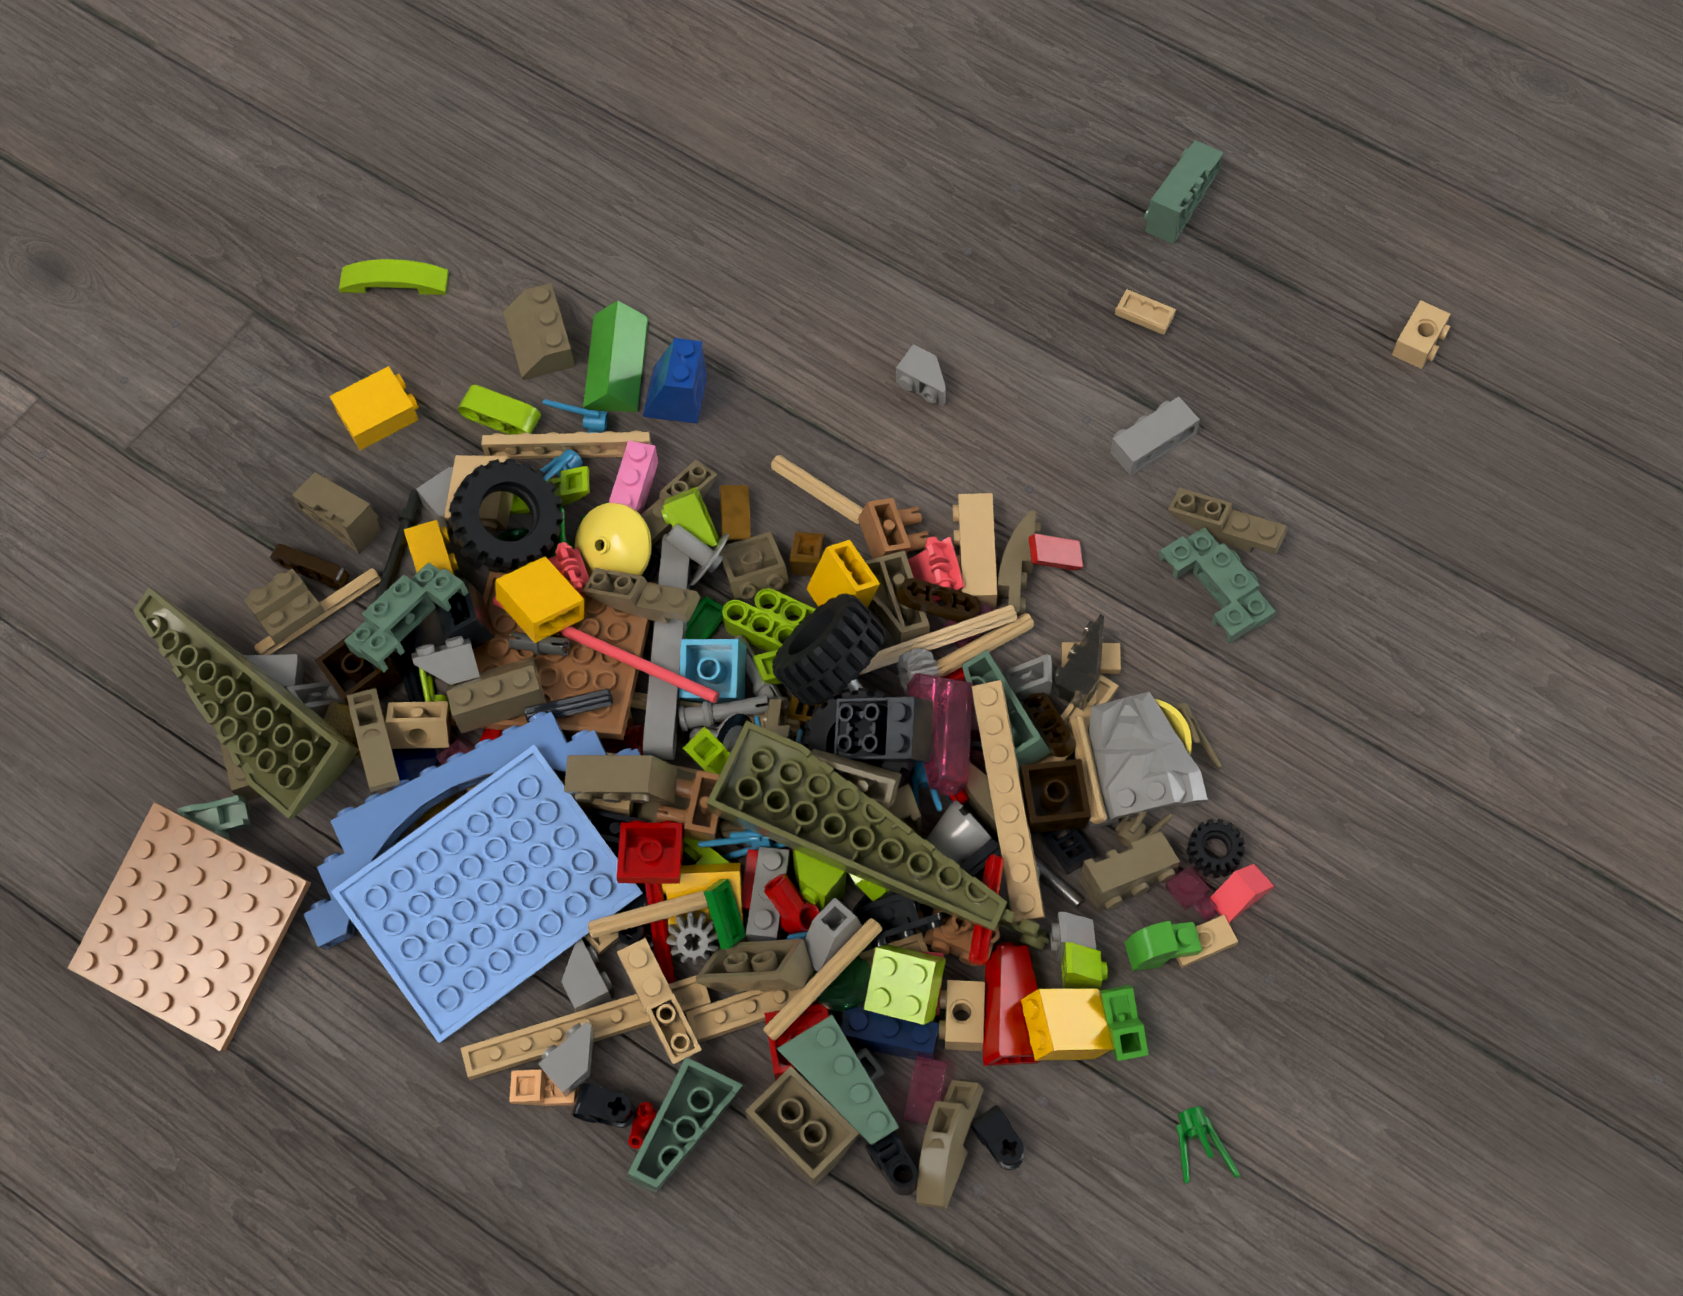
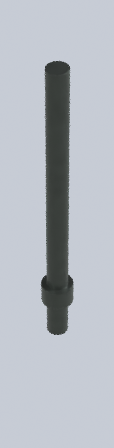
M411 490L405 508L401 509L398 518L400 524L374 602L392 584L407 540L404 529L415 525L418 516L416 510L420 501L417 490Z

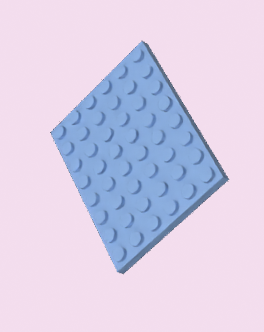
M532 745L331 891L438 1043L443 1042L573 946L577 941L588 935V923L590 921L618 913L643 894L636 883H617L618 858L572 795L564 792V784L535 745Z

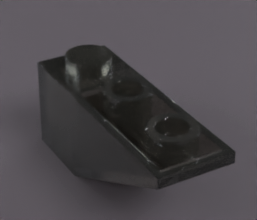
M1102 614L1099 615L1095 622L1090 621L1082 635L1084 637L1079 645L1075 643L1067 656L1068 662L1064 667L1059 666L1052 677L1054 682L1053 694L1084 711L1099 689L1104 615Z

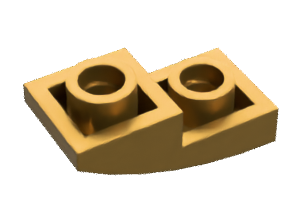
M720 485L721 537L725 533L729 534L727 541H741L750 538L748 485Z

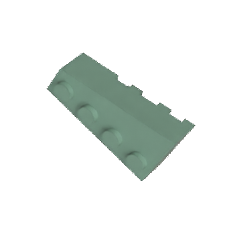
M1196 140L1189 149L1185 148L1178 164L1173 167L1169 176L1150 200V206L1144 216V220L1147 221L1145 232L1171 244L1176 242L1220 170L1224 152Z
M988 650L983 651L964 663L962 668L974 709L975 704L971 686L998 680L1003 682L1018 769H1020L1021 765L1034 764L1050 754L1051 751Z
M832 1015L776 1048L871 1145L899 1128Z
M685 1057L627 1174V1180L656 1194L738 1097L743 1084Z

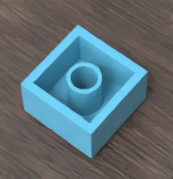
M681 639L680 675L719 692V698L716 703L745 699L747 645L739 639ZM679 688V698L684 701L696 703L707 701Z

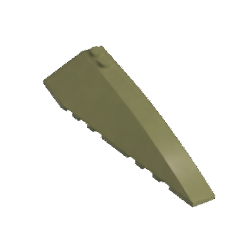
M148 587L134 608V614L148 635L155 639L159 645L158 650L163 657L169 660L173 666L174 674L183 681L186 686L185 690L207 723L213 726L221 744L225 745L232 754L231 759L237 767L242 769L246 775L244 778L249 786L288 819H293L344 773L359 751V748L233 647L156 590Z
M749 721L745 722L706 804L710 813L885 889L975 925H980L993 932L995 931L1007 901L977 878L964 871L959 864L938 851L929 841L912 831V828L874 799L861 792L852 782L844 779L826 762H822L814 756L805 746Z

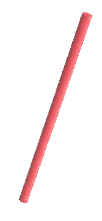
M495 596L493 599V605L504 609L501 606V604L496 600ZM571 626L557 632L562 636L707 701L716 703L719 698V692Z

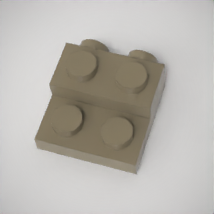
M771 531L724 545L719 553L723 557L721 564L734 600L738 598L751 599L762 589L779 590L784 584L789 583L785 563Z
M293 569L287 572H279L275 575L272 582L263 588L253 589L249 597L244 599L253 616L275 644L325 612L321 604Z

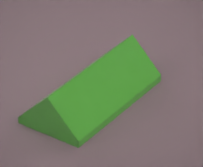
M616 301L594 314L583 409L638 412L648 317L620 301Z

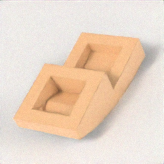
M542 1069L511 1071L509 1099L511 1104L541 1106L574 1105L579 1086L565 1097Z

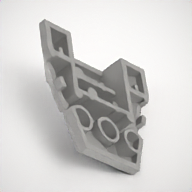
M1150 691L1091 706L1089 738L1107 819L1105 822L1096 825L1089 820L1090 829L1119 823V818L1175 804L1180 808L1208 801L1201 770L1188 753L1181 739L1177 736Z

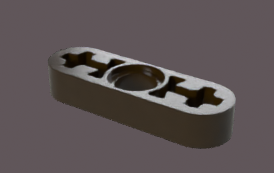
M277 544L270 556L271 560L280 567L287 570L293 569L297 574L336 589L345 586L350 577L349 573L340 566L284 544Z
M915 578L906 579L897 590V598L903 606L957 622L975 617L980 609L978 601L970 594ZM932 596L940 597L944 602V606L937 605L933 601Z
M1044 692L1030 695L1024 702V709L1047 747L1055 757L1069 755L1076 747V740L1048 695ZM1040 705H1042L1043 709L1045 710L1041 713H1039L1036 709ZM1056 720L1052 727L1043 728L1047 722ZM1060 735L1063 742L1058 744L1055 738Z

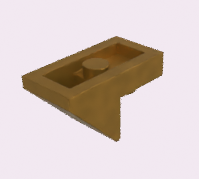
M795 532L790 554V565L793 575H813L821 559L824 533Z

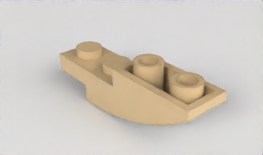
M646 938L618 951L617 954L672 1064L674 1065L684 1060L685 1057L688 1058L701 1051L694 1033L674 993H672Z

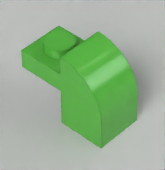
M1171 921L1157 923L1135 932L1124 942L1132 971L1161 968L1169 959L1194 956L1202 952L1194 922L1171 924Z
M1126 985L1100 990L1101 1001L1113 1045L1112 1055L1117 1061L1147 1056L1148 1049L1144 1024L1138 1019L1133 987Z

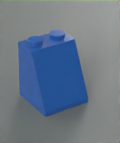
M674 338L653 367L643 417L698 424L707 380L702 341Z

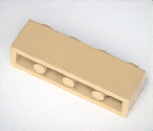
M958 494V505L952 506L953 522H958V530L953 531L954 547H959V555H956L965 585L964 588L958 591L972 595L978 601L980 608H996L997 577L993 494Z

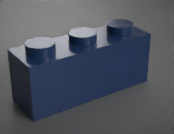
M846 1004L841 1031L851 1047L861 1049L866 1047L870 1051L932 1064L939 1034V1023L929 1022L922 1025L867 1011L863 1007Z

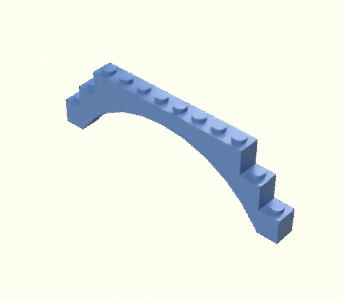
M540 712L533 715L529 719V723L521 727L518 725L511 726L502 732V736L494 740L485 739L474 746L475 749L466 754L460 752L452 755L447 759L448 763L438 768L436 766L428 767L419 773V777L411 781L408 779L402 780L399 785L392 786L393 790L383 795L376 793L364 800L365 804L355 809L354 807H348L339 811L337 817L330 820L344 854H332L323 860L324 864L317 867L331 900H320L310 906V911L304 913L317 946L327 950L354 936L355 925L331 891L389 850L398 838L424 813L457 792L480 784L532 745L537 747L556 775L566 776L568 755H607L594 730L590 732L588 730L580 731L572 736V741L567 742L552 712L547 714L546 712ZM627 748L615 755L641 754L637 748L634 750Z

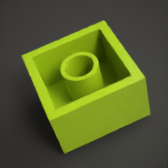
M889 944L876 947L864 1010L922 1025L933 1021L946 958Z

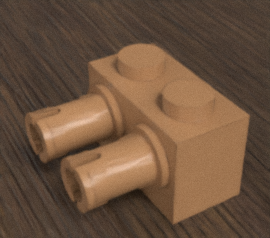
M893 498L866 503L858 520L872 559L904 550L907 555L909 551L925 549L926 540L930 538L928 537V532L922 531L906 534L904 526L921 523V513H916L919 512L917 506L898 510Z
M697 770L696 778H693V781L676 778L675 796L688 798L690 805L685 810L659 804L656 823L666 820L683 823L685 838L698 841L716 839L720 817L710 813L706 803L720 775Z
M934 908L932 915L940 913L942 911ZM955 916L943 918L945 925L926 930L923 942L931 945L933 951L944 954L951 953L960 957L959 961L962 963L976 966V964L970 963L968 959L974 930L973 923ZM997 925L994 932L992 931L988 960L994 942L999 938V925Z

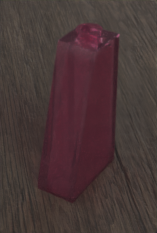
M915 673L907 684L908 697H918L934 701L931 763H924L929 789L939 790L943 795L959 794L968 784L973 697L971 686H973V683Z

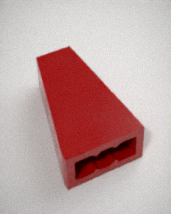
M1013 942L1002 943L996 946V950L990 954L989 960L985 962L984 1066L1037 1064L1040 1062L1035 1061L1021 1003V999L1038 990L1028 946H1015Z

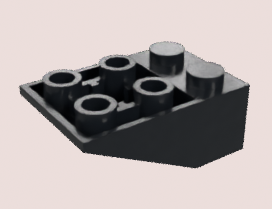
M466 578L462 579L469 592L466 596H463L458 591L448 599L452 607L448 612L434 603L436 608L407 635L411 653H416V648L427 644H433L434 647L446 645L445 641L447 639L463 636V640L469 638L473 650L495 637L484 598ZM415 666L417 676L421 678L419 667Z
M918 697L837 699L834 754L855 761L931 763L934 701Z

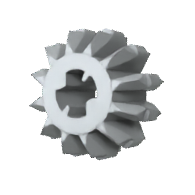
M916 648L899 656V663L897 664L899 674L897 676L900 678V686L904 688L906 695L927 697L938 691V684L940 683L938 673L940 671L937 669V661L933 659L931 651H927L925 648Z
M693 911L688 912L687 920L683 916L678 915L676 917L677 924L669 925L668 931L672 935L667 937V944L674 945L671 949L672 956L682 953V963H685L688 957H692V962L696 965L699 963V956L708 961L711 957L710 951H717L718 944L716 943L718 937L716 930H713V921L710 920L705 923L706 914L704 912L699 915V918H694ZM688 934H692L693 937L697 934L699 940L694 942L693 938L692 941H689Z

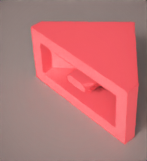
M1251 864L1235 871L1208 899V903L1220 916L1225 915L1228 923H1230L1271 891L1274 885L1255 864Z

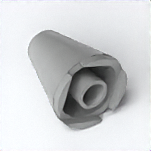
M955 800L949 805L926 840L946 857L951 858L960 865L990 841L991 837L970 813H966L962 809L963 806Z

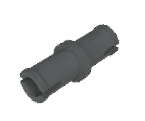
M512 631L510 637L516 638L515 640L509 639L510 649L532 651L534 655L540 656L546 653L566 657L569 654L568 650H564V648L570 649V640L568 638L549 636L534 643L526 633Z

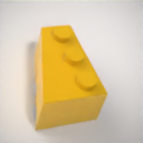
M438 520L404 529L416 572L420 571L429 562L439 570L446 569L456 576L455 570H458L459 567L455 554H449L447 543L451 541L446 526L441 527Z

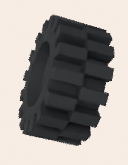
M1208 819L1206 824L1204 822L1198 824L1197 829L1194 828L1188 842L1187 855H1190L1188 861L1190 865L1195 864V871L1203 870V876L1208 877L1209 873L1213 874V878H1218L1220 874L1226 877L1230 871L1233 873L1244 853L1243 837L1239 838L1241 832L1238 828L1234 831L1232 829L1233 824L1228 822L1227 826L1223 825L1224 820L1218 819L1217 823H1214L1213 819ZM1210 839L1221 840L1227 847V854L1222 858L1210 857L1204 850L1205 842Z

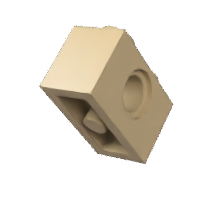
M1420 300L1399 336L1392 356L1422 369L1427 360L1433 361L1439 349V346L1436 345L1438 340H1445L1451 326L1447 325L1451 314Z
M448 701L388 702L385 724L391 748H449L451 723L449 721Z
M947 980V990H940V1009H946V1020H939V1039L945 1040L944 1050L982 1051L985 982ZM958 1010H964L969 1013L970 1018L966 1021H958L954 1018L953 1014Z

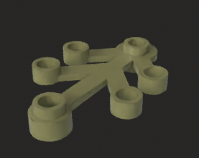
M1004 909L998 922L999 926L1021 934L1020 942L1034 949L1043 951L1044 946L1049 945L1050 940L1045 938L1047 932L1039 929V924L1022 918L1018 926L1013 921L1016 913Z

